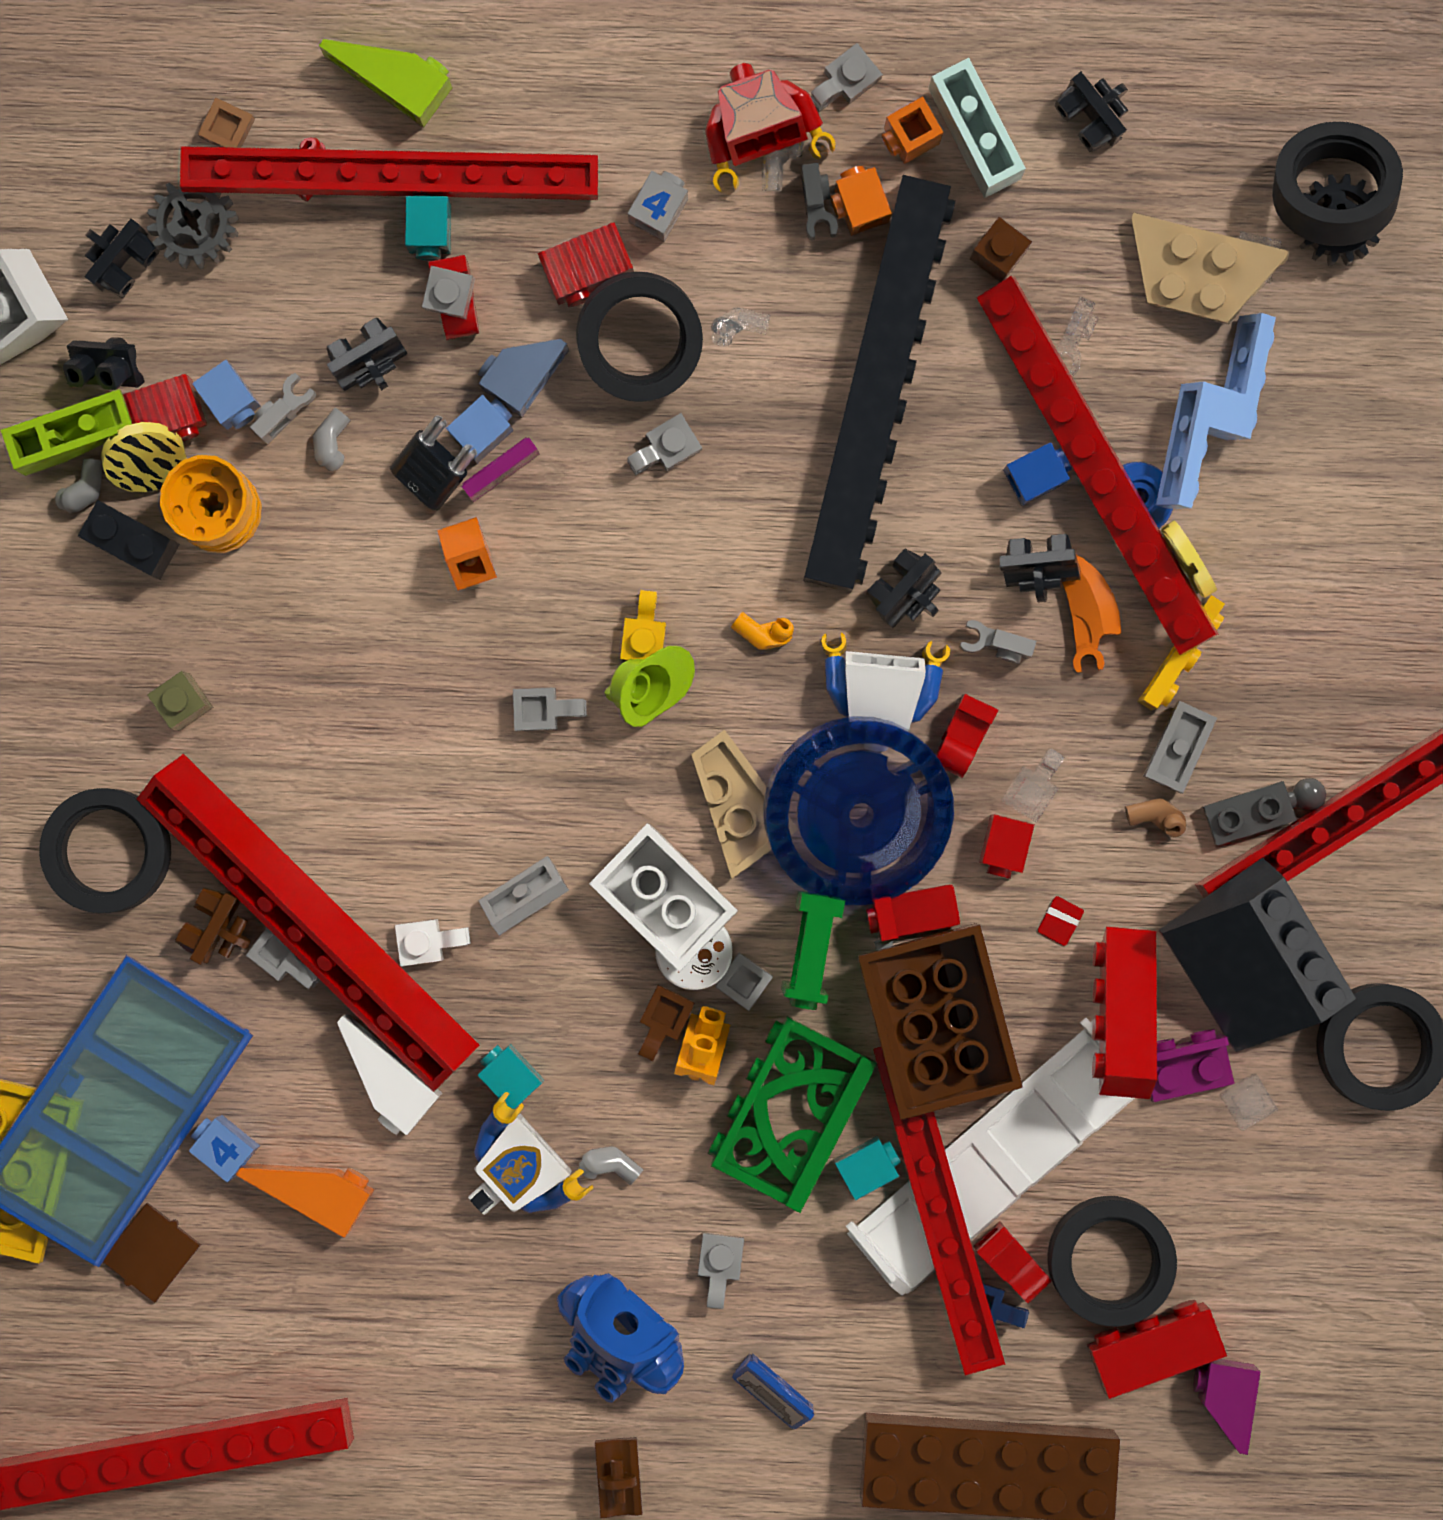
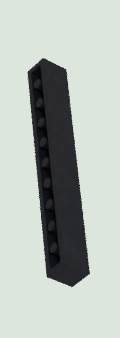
M902 175L803 581L850 593L853 590L854 583L863 584L868 561L860 558L864 543L872 545L878 522L877 520L870 519L874 503L882 505L887 486V480L880 479L883 464H892L897 440L890 439L893 423H902L907 400L900 399L903 383L911 385L917 360L909 359L913 343L921 345L927 320L919 319L922 304H931L936 280L929 279L932 263L940 265L946 240L939 239L942 223L950 225L956 200L948 199L951 189L949 185Z

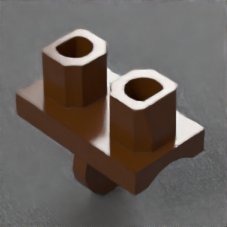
M209 888L202 889L194 908L212 917L208 926L203 930L190 922H185L175 939L177 944L192 954L190 960L200 965L203 963L207 964L221 938L225 940L218 953L224 957H230L235 945L244 949L248 948L251 941L241 935L248 923L247 920L237 916L231 928H227L240 901L231 892H225L224 894Z
M637 1437L595 1440L600 1518L642 1515Z

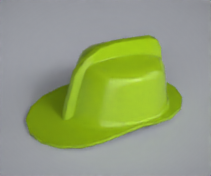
M667 646L656 651L646 659H629L620 664L615 670L611 679V685L604 692L605 696L620 709V714L626 723L632 727H643L655 717L674 706L686 695L692 685L695 674L694 660L690 652L681 646Z

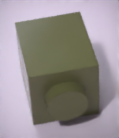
M183 671L147 694L172 730H182L214 708L192 675Z

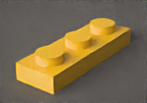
M1210 595L1204 598L1201 604L1217 630L1224 620V616L1219 613L1225 603ZM1173 646L1137 702L1150 710L1157 709L1160 704L1167 707L1180 687L1174 682L1183 669L1189 672L1193 668L1202 651L1196 647L1184 655H1179L1175 646Z

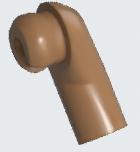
M1157 798L1125 806L1129 826L1151 821L1173 838L1181 836L1186 830L1187 825L1184 814L1165 799Z

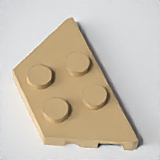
M1133 213L1132 215L1146 299L1149 305L1229 325L1248 300L1258 293L1265 285L1266 280L1280 265L1286 262L1289 256V251L1141 214Z

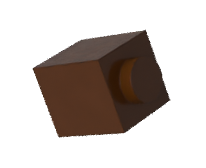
M998 217L974 248L970 260L996 280L1002 282L1010 275L1026 254L1032 241L1001 217Z

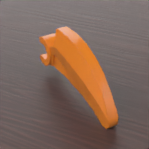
M1076 555L1080 566L1081 580L1062 582L1073 620L1076 644L1073 666L1076 673H1082L1081 660L1085 656L1090 655L1097 660L1099 671L1103 670L1105 665L1104 657L1098 651L1100 639L1106 635L1121 634L1120 613L1114 594L1105 578L1084 558Z

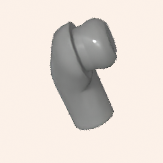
M83 459L81 479L66 489L61 488L56 493L55 502L59 509L66 510L69 513L79 512L98 499L103 473L102 461Z

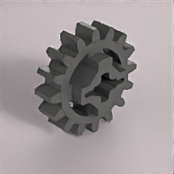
M171 183L166 184L169 195L163 197L156 194L154 198L160 206L158 209H148L147 212L150 218L156 221V223L147 226V231L150 235L159 236L153 241L154 247L159 251L166 249L164 257L170 263L179 256V264L184 269L188 268L191 260L195 261L199 269H204L205 258L208 257L216 264L219 263L220 259L217 252L220 249L231 252L232 248L226 240L228 237H238L239 234L236 228L230 225V223L239 220L236 211L228 210L233 205L230 197L224 196L220 198L221 193L181 192L180 188L176 189ZM200 198L204 199V201L195 203L187 201V199ZM175 208L172 221L167 223L171 210ZM185 211H188L191 217L197 220L201 236H198L196 231L189 227ZM219 223L218 231L212 239L214 225ZM190 243L198 245L199 248L188 249L180 246Z

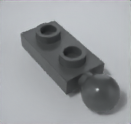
M1314 778L1300 780L1291 792H1287L1284 781H1280L1205 805L1203 809L1214 843L1218 846L1297 821L1293 808L1299 807L1305 811H1313L1319 808L1325 802L1326 790L1324 785Z

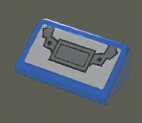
M749 1354L733 1373L732 1378L790 1428L797 1429L813 1418V1404L754 1354Z

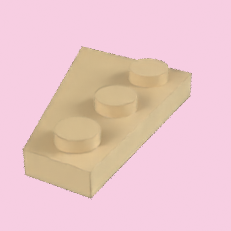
M725 730L691 754L731 878L733 879L798 831V828Z

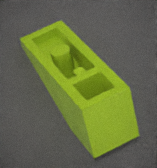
M323 39L319 44L325 58L423 128L452 90L450 79L446 76L449 72L448 69L430 56L425 61L415 53Z
M118 389L0 431L13 469L27 476L67 462L99 447L109 437L111 441L113 437L118 435L117 430L126 425H131L132 421L123 394Z

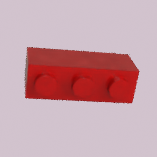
M1189 1300L1172 1308L1174 1313L1161 1318H1158L1157 1314H1151L1149 1317L1134 1323L1135 1327L1119 1332L1117 1328H1113L1096 1334L1094 1336L1095 1342L1087 1344L1106 1396L1111 1399L1227 1357L1211 1309L1204 1302L1197 1304L1196 1300Z

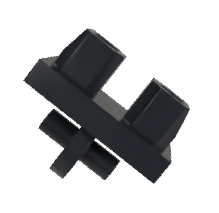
M1081 71L1071 78L1067 90L1054 105L1067 122L1082 111L1092 121L1078 134L1081 142L1089 152H1093L1107 143L1113 147L1122 140L1121 136L1127 131L1118 119L1129 111L1120 100L1128 91L1123 83L1112 89L1106 80L1102 78L1093 87Z
M131 218L121 231L111 224L108 225L100 236L89 229L85 236L94 244L84 256L95 264L84 277L102 292L104 289H107L109 292L123 298L135 283V280L121 269L130 257H133L146 268L153 262L160 251L154 247L151 240L147 237L148 233Z
M374 318L365 323L360 329L366 339L362 344L352 349L345 338L338 339L327 346L331 361L327 366L344 391L356 384L362 389L376 381L381 391L389 387L383 376L396 369L394 362L408 354L391 326L387 328L379 318Z
M111 337L106 342L73 340L67 345L70 359L63 364V371L67 384L70 387L82 388L85 384H96L106 390H117L120 386L138 388L145 382L143 375L139 372L136 365L135 345L128 344L123 338Z
M1067 534L1051 535L1047 538V551L1033 553L1030 540L1025 538L1010 539L1006 555L1000 556V569L1004 573L1006 587L1019 586L1020 592L1035 591L1038 603L1047 602V590L1061 589L1062 582L1081 580L1075 549H1072Z
M903 549L892 564L894 570L903 576L895 588L880 578L867 590L866 594L877 607L876 611L883 621L892 628L905 615L914 622L923 611L932 617L939 611L931 601L941 591L933 583L942 572L936 567V562L926 553L920 557L907 549Z

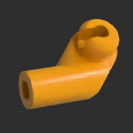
M744 612L738 616L730 627L759 650L786 645L791 641L794 632V626L787 618H777L774 622L759 625Z

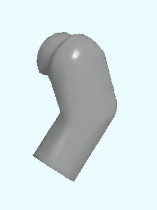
M336 407L313 435L315 460L319 466H325L328 471H336L344 463V455L338 451L337 437L351 421Z
M613 1146L591 1149L583 1155L579 1163V1169L584 1171L582 1175L588 1179H595L599 1174L615 1172L629 1185H632L644 1170L620 1149Z

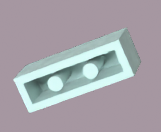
M967 58L933 75L928 89L983 197L986 198L1021 180L1026 168L970 59Z

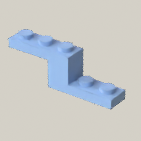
M1264 313L1239 316L1224 388L1207 382L1181 384L1156 502L1157 506L1167 509L1192 508L1194 499L1199 491L1198 478L1202 459L1205 457L1208 448L1207 435L1227 441L1251 439L1252 430L1257 423L1256 410L1260 391L1266 380L1265 367L1268 352L1274 341L1273 328L1276 317Z

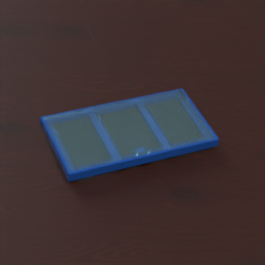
M126 954L0 1142V1208L90 1262V1264L100 1267L253 1037V1034L248 1029L242 1028Z

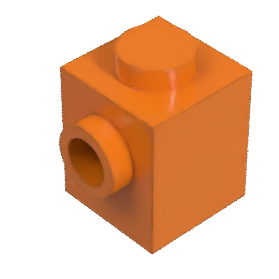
M922 96L886 117L884 126L886 133L882 134V138L890 154L893 157L899 154L903 163L906 164L938 146L944 132Z
M857 166L840 174L841 179L835 183L834 191L836 194L830 195V199L837 219L845 218L850 235L852 236L889 223L892 212L876 168L864 170L863 166Z
M477 517L437 530L445 561L457 591L497 578L490 551Z

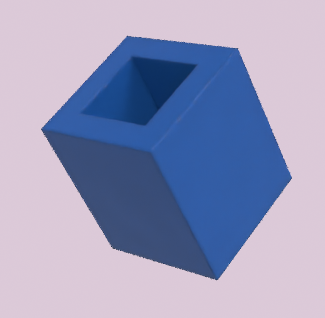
M1051 442L1007 464L1003 469L1021 506L1066 484L1070 480L1067 472L1072 470L1061 448L1055 450Z

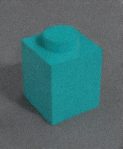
M406 196L405 246L410 254H416V259L439 260L441 259V254H451V203L448 196Z
M512 1044L504 1051L497 1045L480 1061L485 1068L478 1074L479 1078L498 1098L505 1092H508L509 1095L505 1102L512 1109L521 1104L544 1082L542 1076Z
M878 1136L834 1159L855 1201L899 1177L895 1166L901 1164L898 1155L890 1141L882 1145Z

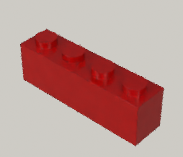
M1106 926L1102 942H1095L1093 951V966L1100 967V978H1095L1093 985V1003L1100 1004V1015H1095L1093 1020L1092 1039L1099 1041V1053H1094L1092 1078L1099 1079V1095L1150 1099L1157 1082L1156 931Z

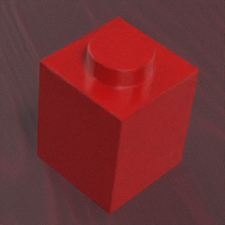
M995 814L990 815L979 863L988 865L986 873L1011 879L1012 871L1023 873L1035 824Z

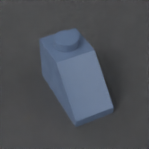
M562 339L502 349L497 357L490 355L482 365L478 373L482 377L479 385L483 391L497 398L502 404L523 417L569 352L568 344Z

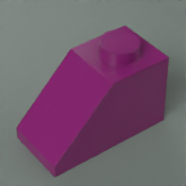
M1219 1359L1205 1364L1203 1367L1196 1368L1193 1390L1198 1392L1199 1400L1239 1454L1248 1455L1261 1371L1254 1364Z

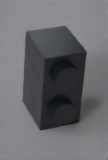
M99 500L96 501L78 534V537L158 580H161L180 545Z

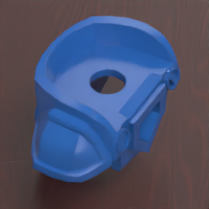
M609 1273L594 1276L585 1275L579 1280L568 1284L558 1295L559 1312L570 1326H574L573 1337L570 1339L572 1348L564 1357V1362L576 1375L581 1376L588 1370L593 1372L599 1378V1381L595 1384V1389L603 1400L613 1403L627 1390L626 1384H629L632 1380L647 1391L655 1394H666L678 1383L684 1369L682 1345L679 1342V1333L630 1289L627 1291V1288L618 1278ZM615 1318L630 1333L629 1335L621 1334L615 1329L613 1324Z

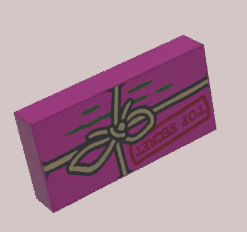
M525 437L463 482L462 488L474 503L540 455L531 439Z

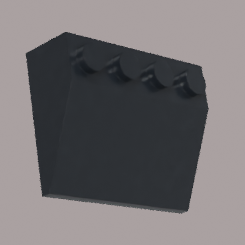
M1264 858L1255 862L1159 929V932L1224 1036H1227L1228 1042L1235 1052L1320 1024L1356 999L1286 879Z

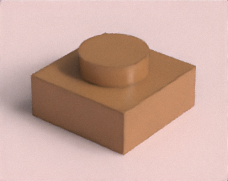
M215 97L198 136L218 147L242 148L255 118L252 114Z

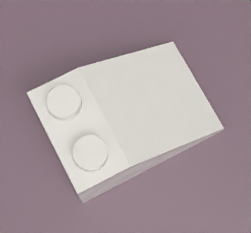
M0 249L1 365L43 341L68 320L29 249Z
M648 823L589 883L679 972L738 912L681 853Z

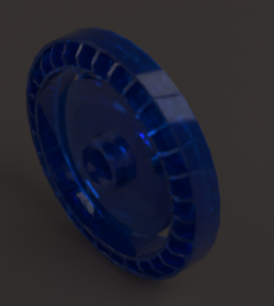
M852 716L832 720L813 728L798 738L784 752L773 769L766 787L763 804L764 828L768 843L781 868L793 882L810 894L825 895L830 898L831 896L845 900V905L873 904L872 899L886 896L894 898L903 894L918 884L934 868L942 856L951 835L954 819V797L949 777L941 761L917 735L909 729L889 720L876 717ZM858 743L889 747L910 759V761L891 771L887 767L888 756L866 750L838 754L820 766L814 763L828 752ZM808 770L812 774L803 785L799 783V780L805 771ZM919 770L924 780L915 784L910 775ZM794 792L800 795L797 805V823L801 837L810 852L819 861L835 869V875L815 868L800 855L792 842L788 814ZM927 793L928 809L925 825L913 848L890 868L871 875L872 871L881 869L897 860L911 845L921 820L920 796ZM860 803L868 805V810L863 817L858 819H851L849 817L850 811L855 805ZM846 873H860V876L846 877Z

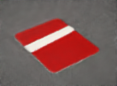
M1056 896L1044 916L1038 932L1066 946L1084 914V910Z

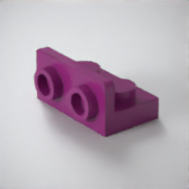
M1209 1029L1190 1034L1191 1041L1175 1044L1174 1038L1157 1041V1082L1151 1095V1101L1158 1102L1235 1084L1226 1047L1229 1045L1227 1036L1222 1034L1216 1035L1215 1029Z

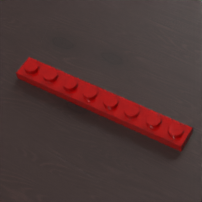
M882 1047L874 1048L877 1066L964 1374L966 1376L1006 1365L934 1111L900 1119Z

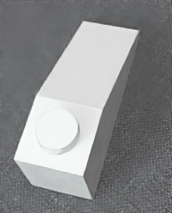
M349 1014L342 1016L337 1024L372 1105L381 1114L378 1118L379 1122L396 1135L399 1131L408 1135L442 1095V1092L438 1089L433 1092L392 1050Z

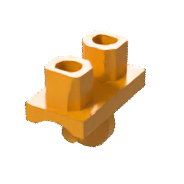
M702 1006L699 1015L691 1013L674 1074L679 1076L689 1075V1078L694 1081L701 1078L707 1084L714 1086L731 1026L723 1023L726 1015L725 1012Z

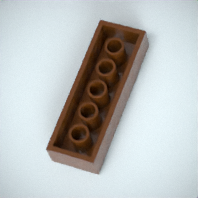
M865 1413L860 1500L862 1507L1046 1520H1115L1120 1438L1114 1429Z

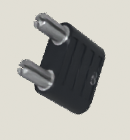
M435 416L424 431H417L390 466L392 474L425 506L436 511L440 510L466 477L467 471L465 468L477 455L476 449L471 450L473 446L466 444L459 454L454 457L436 440L447 426L446 420L441 421L443 419L441 416Z

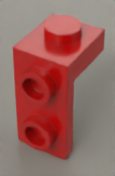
M950 884L871 899L873 908L866 909L870 933H878L880 941L897 939L898 936L960 924L954 886Z

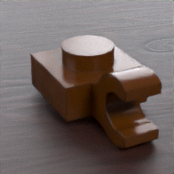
M657 985L640 1020V1023L650 1027V1030L638 1055L654 1061L666 1035L678 1040L695 1003Z

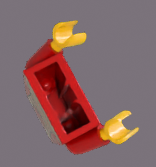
M748 63L738 64L731 69L730 78L732 83L721 86L718 90L720 103L712 108L705 129L711 163L717 166V172L713 177V184L719 192L722 193L719 179L724 174L732 175L735 190L739 186L738 175L729 168L728 161L732 160L733 165L737 166L808 140L807 132L812 137L809 151L814 158L818 160L821 158L815 146L816 141L820 139L825 140L829 144V148L833 153L836 145L835 139L831 134L822 131L820 126L823 122L807 91L788 80L780 81L773 70L768 69L755 74L752 65Z

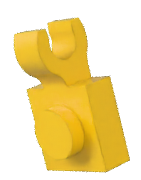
M640 590L637 619L625 618L620 659H646L656 651L664 648L666 623L654 621L657 592Z

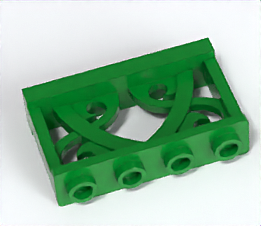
M798 890L795 907L803 912L791 981L782 980L781 985L784 997H788L793 1007L817 1010L818 1003L827 1004L829 995L822 987L833 918L843 917L845 900L839 897Z
M786 1016L783 1023L777 1020L774 1022L765 1040V1043L771 1045L764 1060L756 1057L746 1077V1080L752 1082L745 1097L737 1094L727 1114V1117L733 1121L726 1134L718 1131L707 1154L714 1157L711 1162V1167L801 1213L877 1063L875 1060ZM802 1039L811 1045L814 1052L812 1069L803 1070L805 1060L799 1051V1057L796 1062L788 1063L783 1057L784 1049L789 1042ZM822 1047L853 1062L854 1066L851 1072L821 1068L823 1061ZM775 1063V1066L783 1075L763 1085L772 1065ZM817 1083H824L821 1094L823 1092H831L833 1094V1102L829 1106L824 1107L817 1104L815 1097ZM808 1084V1105L813 1115L824 1124L821 1131L799 1129L790 1132L777 1142L769 1120L767 1100L785 1090ZM753 1104L757 1128L753 1126L741 1127ZM749 1138L753 1143V1147L749 1152L745 1153L746 1155H755L763 1147L768 1155L759 1164L745 1167L735 1160L733 1149L740 1139ZM797 1139L804 1140L807 1143L808 1149L803 1156H797L794 1153V1147L791 1148L787 1156L783 1152L791 1142ZM774 1163L793 1185L788 1192L757 1175Z

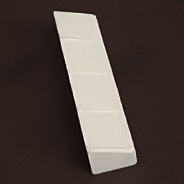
M1087 1018L1082 1020L1080 1023L1084 1030L1022 1083L1023 1088L1013 1090L945 1149L970 1241L1020 1199L1021 1195L1029 1188L1035 1186L1081 1146L1083 1141L1091 1134L1097 1132L1135 1099L1099 1095V1079L1092 1078L1094 1053H1099V1041L1092 1039L1093 1020L1091 1022ZM910 1181L858 1226L853 1221L846 1225L849 1230L848 1236L885 1281L900 1295L903 1296L905 1293L909 1294L936 1272Z

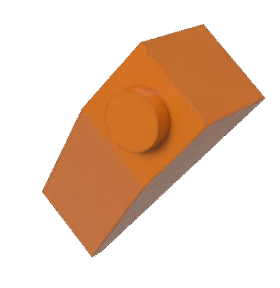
M246 1163L240 1167L236 1174L241 1179L343 1238L351 1232L375 1190L367 1185L369 1179L351 1168H347L346 1172L334 1168Z

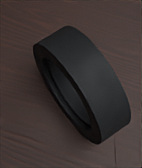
M1325 122L1310 126L1294 135L1284 145L1278 156L1272 190L1275 210L1282 222L1291 231L1314 243L1329 246H1346L1368 240L1381 232L1389 224L1396 212L1403 180V168L1400 157L1387 139L1368 127L1350 122ZM1327 158H1341L1356 162L1365 167L1374 177L1378 190L1368 202L1356 208L1344 210L1329 209L1319 206L1306 198L1298 186L1297 177L1305 167L1315 161Z
M627 272L606 280L586 299L577 321L576 339L578 351L588 375L604 391L627 401H653L673 393L689 379L701 356L703 333L695 307L679 286L669 279L654 273ZM633 297H648L663 303L677 318L680 330L678 348L670 362L657 372L643 376L628 375L616 370L603 357L598 343L600 325L608 311L619 302Z
M89 789L69 797L50 815L40 839V864L48 884L66 903L91 913L120 912L145 902L160 887L166 877L171 861L169 831L137 800L138 795L119 789ZM105 809L120 812L130 818L139 828L145 846L144 861L139 873L129 884L112 892L94 890L83 884L73 873L67 856L68 840L77 823L90 813Z
M1373 983L1351 989L1356 999L1320 1023L1316 1040L1317 1057L1327 1081L1343 1097L1374 1110H1400L1420 1102L1436 1088L1443 1077V1020L1440 1014L1424 997L1400 986ZM1377 1006H1393L1403 1011L1416 1025L1421 1039L1420 1057L1414 1070L1403 1081L1388 1087H1372L1361 1082L1350 1071L1344 1056V1038L1348 1027L1359 1014Z
M1100 1196L1088 1199L1074 1206L1056 1225L1048 1246V1270L1055 1289L1076 1314L1099 1325L1126 1326L1149 1317L1165 1302L1175 1282L1177 1255L1170 1233L1151 1211L1143 1205L1124 1197ZM1104 1221H1122L1137 1227L1146 1237L1151 1249V1269L1145 1283L1134 1294L1120 1300H1101L1087 1294L1077 1284L1072 1271V1254L1078 1239L1090 1227Z

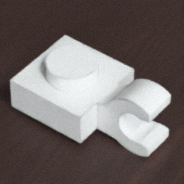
M438 919L395 925L400 966L444 960L442 948L471 944L469 927L440 931Z

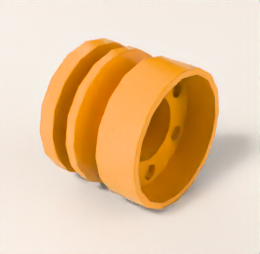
M196 455L182 460L169 471L161 487L160 507L164 519L169 526L192 545L207 552L226 553L240 548L253 537L261 521L262 503L257 488L231 463L217 456ZM219 502L223 504L222 511H214L213 514L209 512L210 505H217Z

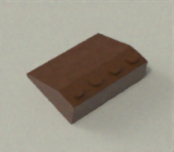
M974 923L858 956L901 1120L1023 1088L980 924Z

